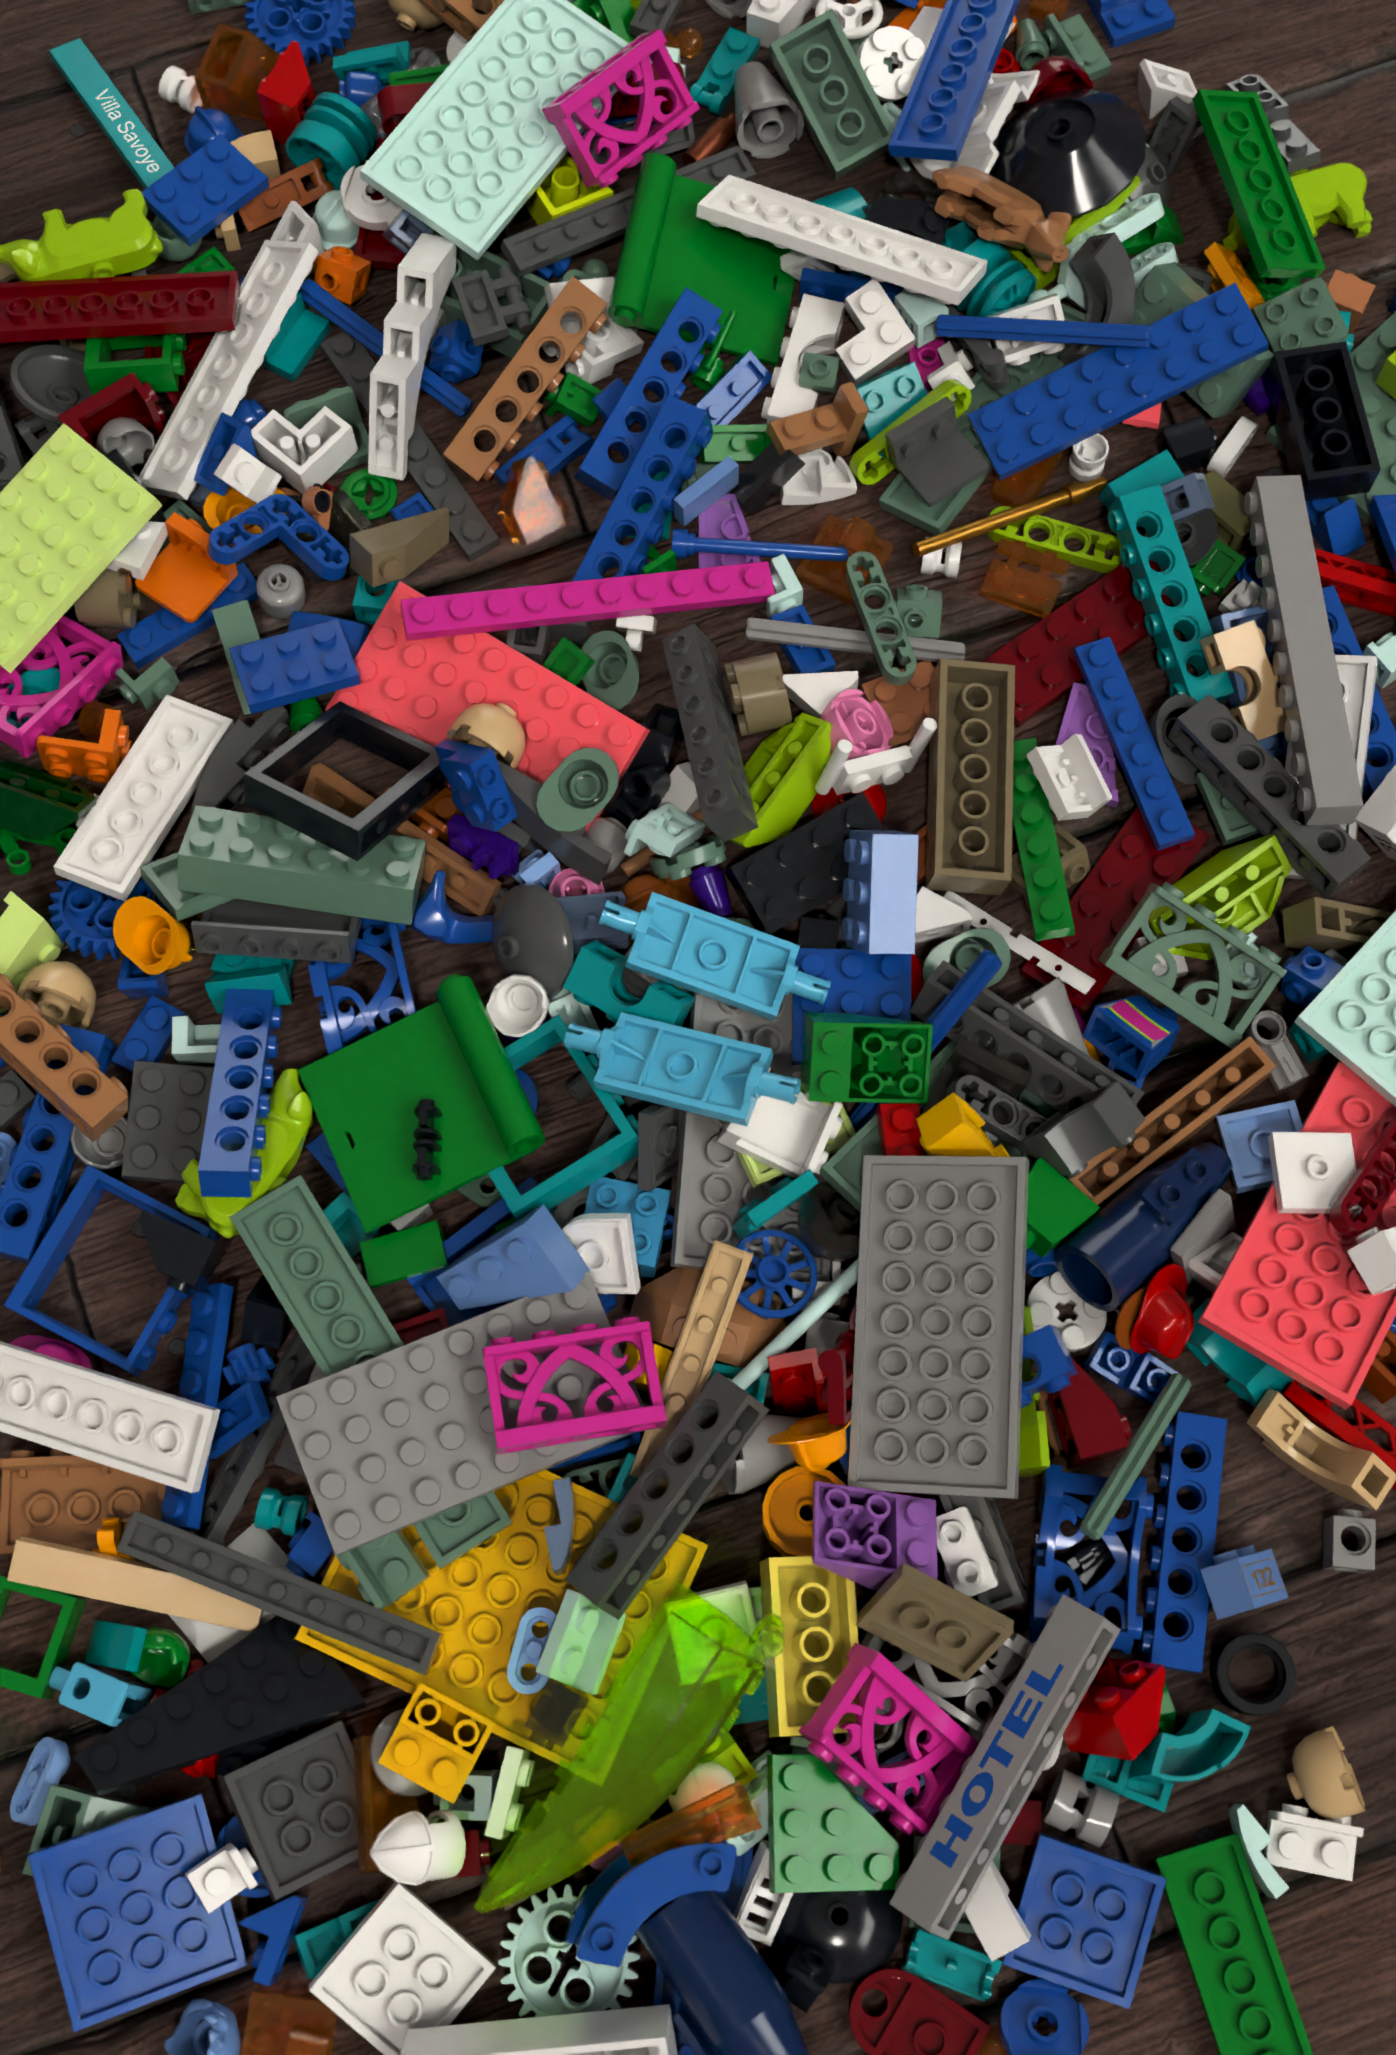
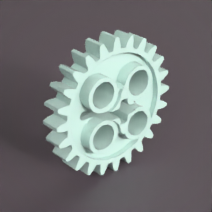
M566 1884L562 1897H558L553 1886L549 1887L547 1902L544 1903L538 1895H533L531 1897L534 1907L532 1912L523 1906L517 1909L523 1922L521 1924L508 1922L507 1927L515 1934L514 1939L501 1940L500 1945L510 1950L511 1953L510 1956L499 1959L498 1965L510 1967L511 1973L507 1974L500 1981L501 1984L514 1983L516 1989L507 1999L511 2002L522 1998L525 2003L519 2012L521 2017L531 2010L536 2013L535 2017L604 2011L608 2007L612 2010L622 2009L620 2002L616 1998L618 1994L631 1997L633 1991L624 1981L625 1979H638L639 1973L629 1968L628 1964L640 1959V1953L628 1951V1947L619 1967L581 1960L576 1955V1959L581 1962L580 1967L573 1965L568 1970L555 1996L549 1994V1989L563 1964V1958L558 1955L559 1951L566 1953L572 1946V1943H567L565 1940H559L552 1936L549 1928L550 1921L556 1915H564L570 1919L587 1885L582 1888L579 1896H574L571 1884ZM634 1934L629 1945L638 1939L637 1934ZM536 1956L545 1957L552 1966L551 1976L545 1981L535 1980L529 1973V1962ZM574 1978L585 1980L590 1987V1997L582 2003L573 2002L567 1995V1983Z

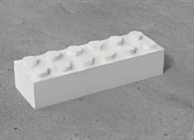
M670 2004L407 2029L400 2055H678Z

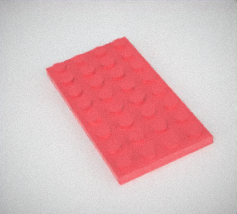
M401 581L397 584L354 659L361 684L337 690L325 709L327 711L340 701L435 747L443 740L448 739V729L463 710L478 703L493 705L503 703L516 712V719L520 722L526 736L525 750L515 770L542 785L566 757L572 752L585 747L598 748L609 754L616 763L620 783L650 732L644 726L486 632L406 641L400 607L401 599L426 596ZM603 808V809L601 810V812L592 820V822H590L588 825H586L585 831L589 828V826L593 823V821H594L596 818H599V816L601 815V813H602V811L604 810V808ZM512 820V822L521 827L515 820Z
M1339 1061L1333 1067L1299 1132L1351 1133L1357 1170L1385 1127L1396 1119V1107ZM1382 1152L1381 1160L1383 1164L1390 1170H1394L1395 1162L1388 1153ZM1363 1179L1365 1192L1369 1196L1376 1198L1377 1189L1370 1180ZM1273 1180L1198 1323L1343 1409L1349 1408L1396 1316V1288L1372 1295L1347 1251L1358 1245L1355 1239L1370 1229L1377 1227L1379 1231L1396 1227V1188L1372 1225L1356 1236L1347 1237L1334 1229L1330 1221V1214L1278 1213ZM1350 1214V1216H1349V1219H1350L1352 1222H1353L1352 1217H1353L1354 1214Z

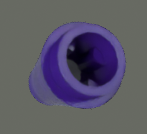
M717 865L710 867L702 866L693 870L692 874L688 875L691 880L688 885L704 910L723 918L733 915L724 871L719 870Z

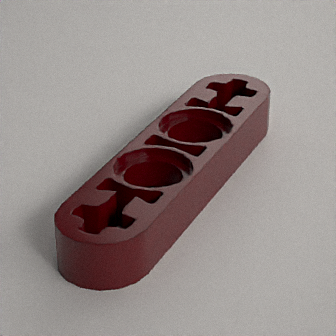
M1396 1119L1385 1127L1331 1207V1224L1343 1236H1356L1369 1228L1396 1188ZM1382 1152L1391 1155L1395 1162L1394 1170H1390L1383 1164L1381 1160ZM1363 1179H1368L1375 1185L1377 1189L1376 1198L1369 1196L1365 1192ZM1358 1205V1206H1360L1361 1208H1359L1358 1210H1356V1212L1354 1213V1215H1353V1217H1352V1220H1353V1222H1352V1221L1349 1219V1216H1350V1214H1351V1212L1349 1211V1209H1351L1352 1207Z

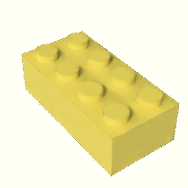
M812 1556L771 1557L759 1562L769 1737L803 1736L798 1731L803 1724H808L849 1662L846 1656L855 1643L859 1644L855 1583L813 1564ZM862 1687L851 1703L858 1705ZM845 1713L834 1728L833 1734H847V1729L838 1727L848 1721L855 1723L856 1714Z

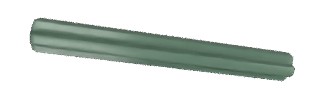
M1174 1373L1168 1379L1129 1443V1446L1084 1517L1080 1526V1530L1084 1535L1089 1536L1092 1540L1101 1539L1191 1387V1382L1188 1378L1183 1377L1179 1373Z

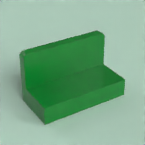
M431 1221L359 1242L370 1287H381L447 1267L448 1261L443 1244L446 1237L438 1221Z

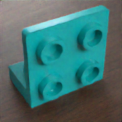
M915 362L900 364L855 386L869 410L863 423L869 441L927 395ZM881 452L878 453L882 458L886 457Z

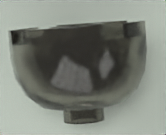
M827 1181L819 1182L805 1197L799 1207L797 1227L805 1246L815 1257L829 1261L846 1262L859 1257L861 1213Z

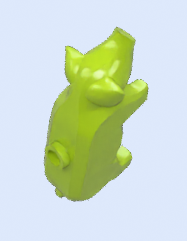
M1339 162L1311 170L1305 168L1289 174L1313 237H1317V229L1325 226L1328 222L1351 228L1355 238L1369 235L1373 219L1370 212L1365 208L1363 200L1367 187V178L1359 167L1352 163ZM1233 211L1228 225V233L1230 235L1223 239V244L1225 247L1236 251L1246 248L1248 245L1235 211Z
M132 189L123 193L125 204L115 210L108 218L95 217L79 221L75 224H67L61 210L53 209L44 212L42 215L45 220V227L41 238L38 241L20 239L0 245V263L9 266L23 282L114 277L149 266L155 262L159 253L163 251V245L157 236V232L153 230L146 218L148 208L143 194L138 189Z
M298 1069L284 1070L270 1092L269 1118H262L261 1125H266L265 1149H258L257 1156L262 1158L261 1181L253 1182L251 1198L201 1196L198 1175L199 1162L196 1159H192L182 1172L181 1177L185 1183L175 1198L177 1206L188 1215L204 1218L212 1229L225 1238L230 1239L233 1236L239 1235L230 1216L289 1182L286 1178L300 1157L307 1133L313 1125L315 1118L311 1100L300 1086Z

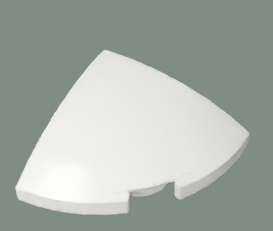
M820 448L798 455L805 465L780 489L781 505H808L834 501L856 494L857 485L854 475L846 462L840 456H836L834 462L831 455Z

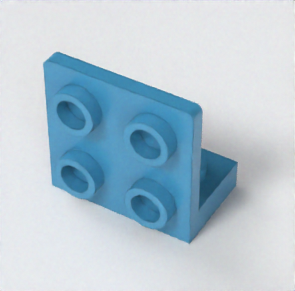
M605 1177L600 1178L590 1185L584 1214L630 1213L639 1276L655 1279L663 1244V1233L667 1225L666 1217L671 1206V1190L654 1188L652 1191L638 1189V1184Z

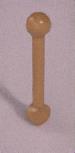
M1046 1390L1040 1392L1038 1405L1040 1411H1045L1048 1441L1053 1456L1050 1464L1062 1465V1471L1067 1468L1068 1461L1060 1454L1046 1404L1048 1393Z

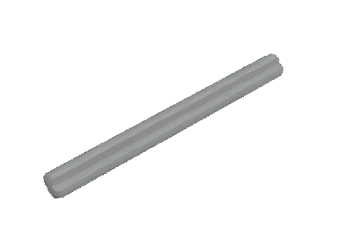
M752 617L748 618L746 622L745 637L748 640L874 655L865 631ZM876 632L878 638L883 641H892L897 637L894 634ZM908 636L916 660L939 662L940 658L964 660L966 649L965 645L961 642ZM897 650L892 652L894 657H896Z

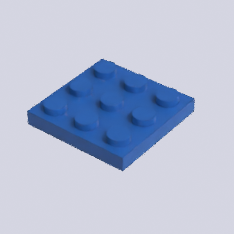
M799 948L795 965L799 966L798 970L826 981L829 980L831 985L827 989L828 994L823 1005L793 994L792 1065L802 1066L805 1012L847 1013L911 1021V1012H909L911 1009V954H867L855 949Z
M1039 1832L1016 1909L1030 1932L1031 1938L1029 1942L1003 1955L1002 1964L1130 2009L1167 1878L1165 1875Z

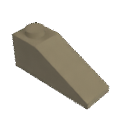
M444 507L349 534L350 567L372 587L407 577L449 543V510Z
M1312 897L1283 909L1285 947L1304 950L1307 946H1310L1318 952H1326V950L1331 948L1336 952L1357 953L1393 912Z

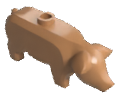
M959 166L954 169L944 168L933 171L931 181L937 183L938 188L945 189L944 193L938 197L934 207L935 212L941 216L965 221L968 226L977 231L979 237L987 241L997 242L1018 249L1026 248L1033 256L1035 264L1045 273L1051 270L1054 262L1059 263L1068 258L1069 252L1064 243L1065 234L1070 227L1072 219L1069 213L1052 212L1048 215V218H1045L1040 204L1001 180L975 168Z

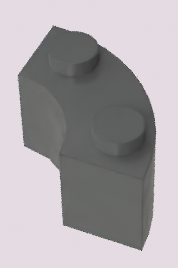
M1119 1081L1104 1085L1082 1096L1081 1100L1084 1105L1065 1116L1060 1111L1023 1139V1144L1033 1158L1037 1161L1041 1157L1062 1176H1067L1070 1179L1083 1172L1088 1166L1087 1162L1111 1147L1115 1146L1116 1149H1119L1130 1143L1136 1137L1134 1131L1146 1119Z

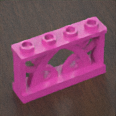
M661 28L638 36L542 108L548 122H553L583 176L584 179L582 181L586 187L599 185L600 188H604L615 182L619 178L617 175L618 171L622 168H631L642 161V153L648 148L653 150L664 144L668 140L666 134L671 130L677 131L692 122L690 116L700 109L697 101H693L664 45L667 40ZM651 61L661 78L654 81ZM628 72H631L633 75L632 83L639 81V87L628 86L626 82V74ZM611 84L625 95L634 96L640 94L639 110L633 131L621 130L605 123L611 111L612 100L608 87ZM661 87L666 89L673 101L672 110L667 115L661 112L660 104L662 101L667 102L668 100L664 96H655V88ZM594 97L598 98L602 104L597 118L594 115L597 114L599 109L597 110L592 106ZM570 115L587 130L583 137ZM652 120L655 121L656 124L650 127ZM594 135L599 137L595 144L596 155L600 154L602 147L608 151V158L603 164L596 163L590 153V143ZM618 144L627 145L621 151H619Z
M63 615L11 674L0 665V741L19 751V754L24 758L30 757L38 750L36 746L38 736L51 737L61 726H66L79 709L86 703L92 702L98 692L110 680L117 678L114 672L119 668L123 669L121 645L115 641L109 642ZM63 637L74 644L65 647L60 638ZM81 652H89L96 656L86 667H83L82 664L90 661L89 656L78 655L72 659L70 657ZM44 654V659H43V660H37L39 657H41V656ZM56 665L59 666V689L41 694L22 695L23 685L20 675L26 669L39 671ZM10 684H13V685H14V689H13L12 693L9 695V687H8V686H9ZM11 711L16 712L17 720L20 724L24 718L31 717L20 728H16L7 722Z
M628 1317L616 1320L614 1327L598 1329V1324H584L574 1327V1333L557 1336L555 1330H547L532 1334V1340L515 1342L514 1337H502L491 1340L490 1346L484 1347L482 1350L498 1455L665 1427L667 1419L659 1383L650 1322H640L639 1317ZM629 1342L639 1350L640 1360L632 1371L621 1375L617 1369L624 1366L628 1353L623 1358H616L612 1353V1348L618 1343ZM601 1345L599 1356L585 1348ZM551 1353L541 1365L535 1355ZM569 1359L589 1368L605 1381V1383L595 1388L587 1398L584 1407V1417L573 1418L570 1408L559 1397L549 1393H541L551 1376ZM521 1360L525 1362L527 1369L523 1374L512 1372L516 1381L521 1384H528L525 1391L510 1389L501 1381V1368L508 1361ZM644 1372L651 1406L647 1407L640 1406L636 1395L628 1384ZM613 1389L616 1394L606 1397V1399L612 1401L613 1409L609 1412L600 1411L596 1405L597 1399ZM500 1395L521 1401L517 1426L514 1429L505 1430ZM544 1402L555 1406L558 1410L557 1417L553 1421H545L541 1414L547 1407L535 1408L536 1403Z
M855 1643L846 1656L849 1662L808 1724H803L798 1732L810 1741L807 1749L813 1755L827 1764L832 1761L838 1766L834 1773L854 1788H857L859 1785L865 1790L862 1794V1798L882 1812L887 1809L891 1813L888 1819L890 1823L907 1835H911L913 1830L926 1835L931 1830L930 1826L939 1813L942 1801L952 1793L961 1777L960 1773L964 1762L973 1755L979 1743L885 1656L876 1650ZM862 1687L858 1705L851 1703ZM890 1697L891 1708L889 1712L877 1714L876 1708L884 1710L883 1703L886 1698ZM845 1713H855V1723L848 1721L838 1727L847 1729L848 1737L843 1743H837L833 1736L834 1728ZM908 1713L910 1717L905 1729V1745L910 1758L898 1763L878 1765L874 1748V1722L881 1725L893 1724L901 1720ZM922 1730H926V1740L923 1743H918L921 1749H923L920 1752L917 1746V1736ZM856 1752L857 1761L850 1755ZM941 1761L940 1765L933 1774L931 1768ZM922 1774L925 1788L915 1804L908 1806L904 1800V1793L911 1787L913 1794L918 1796L920 1783L916 1776ZM882 1783H892L891 1791Z

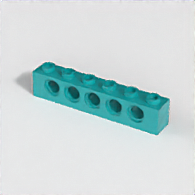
M1160 484L1119 495L1108 508V523L1111 530L1117 533L1121 544V560L1126 567H1129L1133 578L1132 589L1134 596L1138 601H1141L1145 612L1146 630L1149 635L1154 637L1157 645V660L1160 668L1166 671L1168 676L1170 697L1186 694L1200 702L1211 694L1219 703L1224 702L1235 692L1227 671L1212 676L1199 640L1214 634ZM1136 526L1144 528L1149 537L1141 536ZM1149 560L1156 562L1161 572L1154 571L1149 565ZM1161 595L1168 596L1173 602V607L1167 606L1162 601ZM1173 629H1177L1184 634L1185 642L1175 637ZM1186 664H1191L1196 668L1198 677L1192 676L1187 671Z

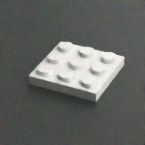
M395 1881L308 1987L312 1994L383 2055H400L407 2029L450 2025L496 1969L494 1962L404 1884Z

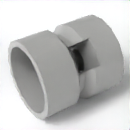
M1061 1769L1049 1793L1042 1815V1822L1064 1832L1073 1828L1077 1838L1100 1848L1114 1821L1120 1795L1097 1784L1088 1788L1084 1778ZM1075 1801L1082 1803L1079 1812L1073 1808Z

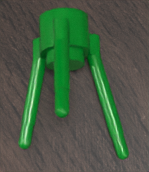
M734 309L730 311L710 354H705L694 374L688 372L691 383L703 391L707 392L741 357L738 356L725 371L723 370V361L717 357L737 315V311ZM705 346L701 347L699 351L701 354L704 353Z

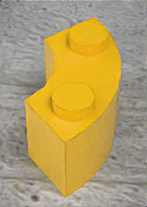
M954 1092L916 1119L922 1135L919 1138L920 1143L930 1156L1010 1157L1002 1143L994 1147L980 1128L986 1122L967 1102Z

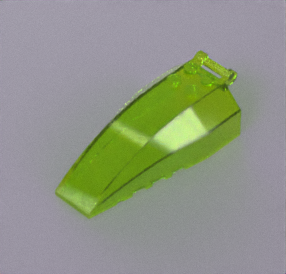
M677 1582L604 1694L603 1698L609 1702L595 1726L586 1722L579 1733V1736L585 1740L570 1763L563 1760L560 1762L554 1772L560 1780L544 1801L537 1798L484 1880L473 1908L484 1914L520 1901L560 1882L612 1849L649 1818L683 1782L706 1752L718 1732L721 1730L727 1734L740 1714L738 1707L741 1703V1697L744 1693L752 1696L764 1678V1662L768 1657L780 1655L784 1649L783 1620L775 1614H767L763 1616L751 1635H749L726 1613L680 1582Z

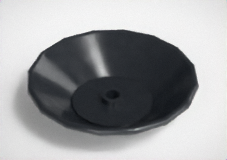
M1087 88L1054 92L1025 105L1002 125L997 138L993 141V145L999 152V155L989 175L1040 204L1045 218H1048V215L1052 212L1069 213L1072 219H1075L1108 205L1131 185L1145 160L1147 132L1137 111L1115 94Z

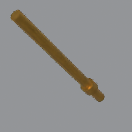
M1103 476L1081 484L1078 481L1062 486L1061 491L912 544L913 552L916 557H920L1063 505L1067 507L1084 502L1085 497L1102 492L1107 485V481Z

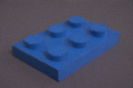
M219 134L141 193L144 196L147 207L190 247L267 189L269 183L267 176L225 137Z
M338 619L229 648L231 659L251 714L361 684L358 670Z

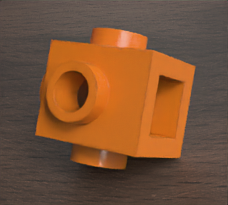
M333 246L316 257L313 263L312 275L315 276L314 282L340 302L351 305L366 294L372 262L354 255V252L349 248Z

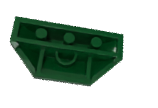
M0 759V828L18 833L26 839L41 841L77 821L96 805L97 797L90 794L88 790L78 783L9 760Z

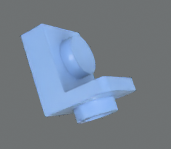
M537 849L519 863V872L515 876L512 875V877L519 885L535 884L548 890L553 878L561 872V868L557 859L550 852L544 855L541 850Z

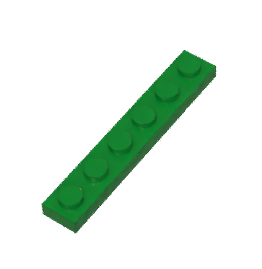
M1036 738L1014 741L1012 822L1035 940L1042 941L1075 935L1049 801L1040 782L1034 776L1033 768L1026 756L1035 747H1038Z

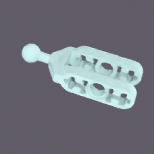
M1150 193L1140 196L1077 234L1072 239V242L1065 246L1068 249L1069 256L1060 264L1058 285L1048 291L1043 289L1033 291L1028 296L1027 302L1057 293L1060 300L1066 298L1080 310L1087 313V292L1083 281L1070 260L1090 236L1115 232L1119 240L1123 242L1159 220L1165 214L1160 194ZM1164 242L1154 245L1130 260L1136 291L1155 265L1179 263L1173 243Z

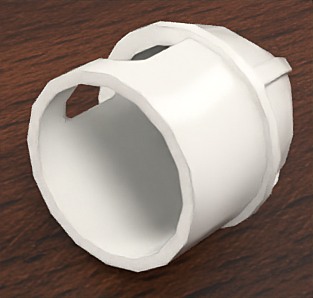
M409 1811L395 1817L377 1835L370 1849V1857L382 1873L397 1883L421 1885L426 1881L452 1878L457 1876L464 1863L466 1851L464 1830L459 1818L452 1811H435L427 1819L418 1811ZM440 1817L444 1818V1822L437 1823Z

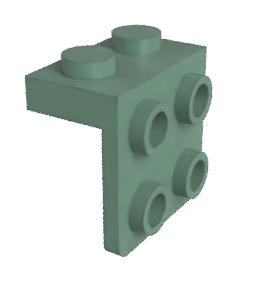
M1314 278L1253 308L1255 319L1269 343L1268 350L1273 354L1276 351L1338 343L1346 340L1348 337L1346 324L1322 278Z
M346 386L331 389L324 395L307 401H298L284 410L285 419L299 430L324 406L328 407L352 426L358 451L334 474L368 462L369 436L362 422L352 387Z

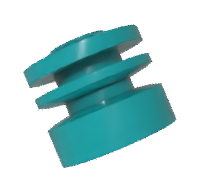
M322 92L315 97L311 107L305 112L304 120L298 122L288 137L285 148L288 157L296 168L320 157L324 165L322 171L327 182L331 181L335 190H341V182L344 175L354 165L356 169L360 166L361 162L366 160L369 152L372 151L377 143L378 133L371 119L360 107L336 93Z
M980 238L968 246L963 253L987 260L986 273L958 306L952 305L958 311H967V316L987 317L1026 303L1028 296L1035 290L1037 279L1029 269L1024 268L1019 260H1010L1011 255L1002 244Z

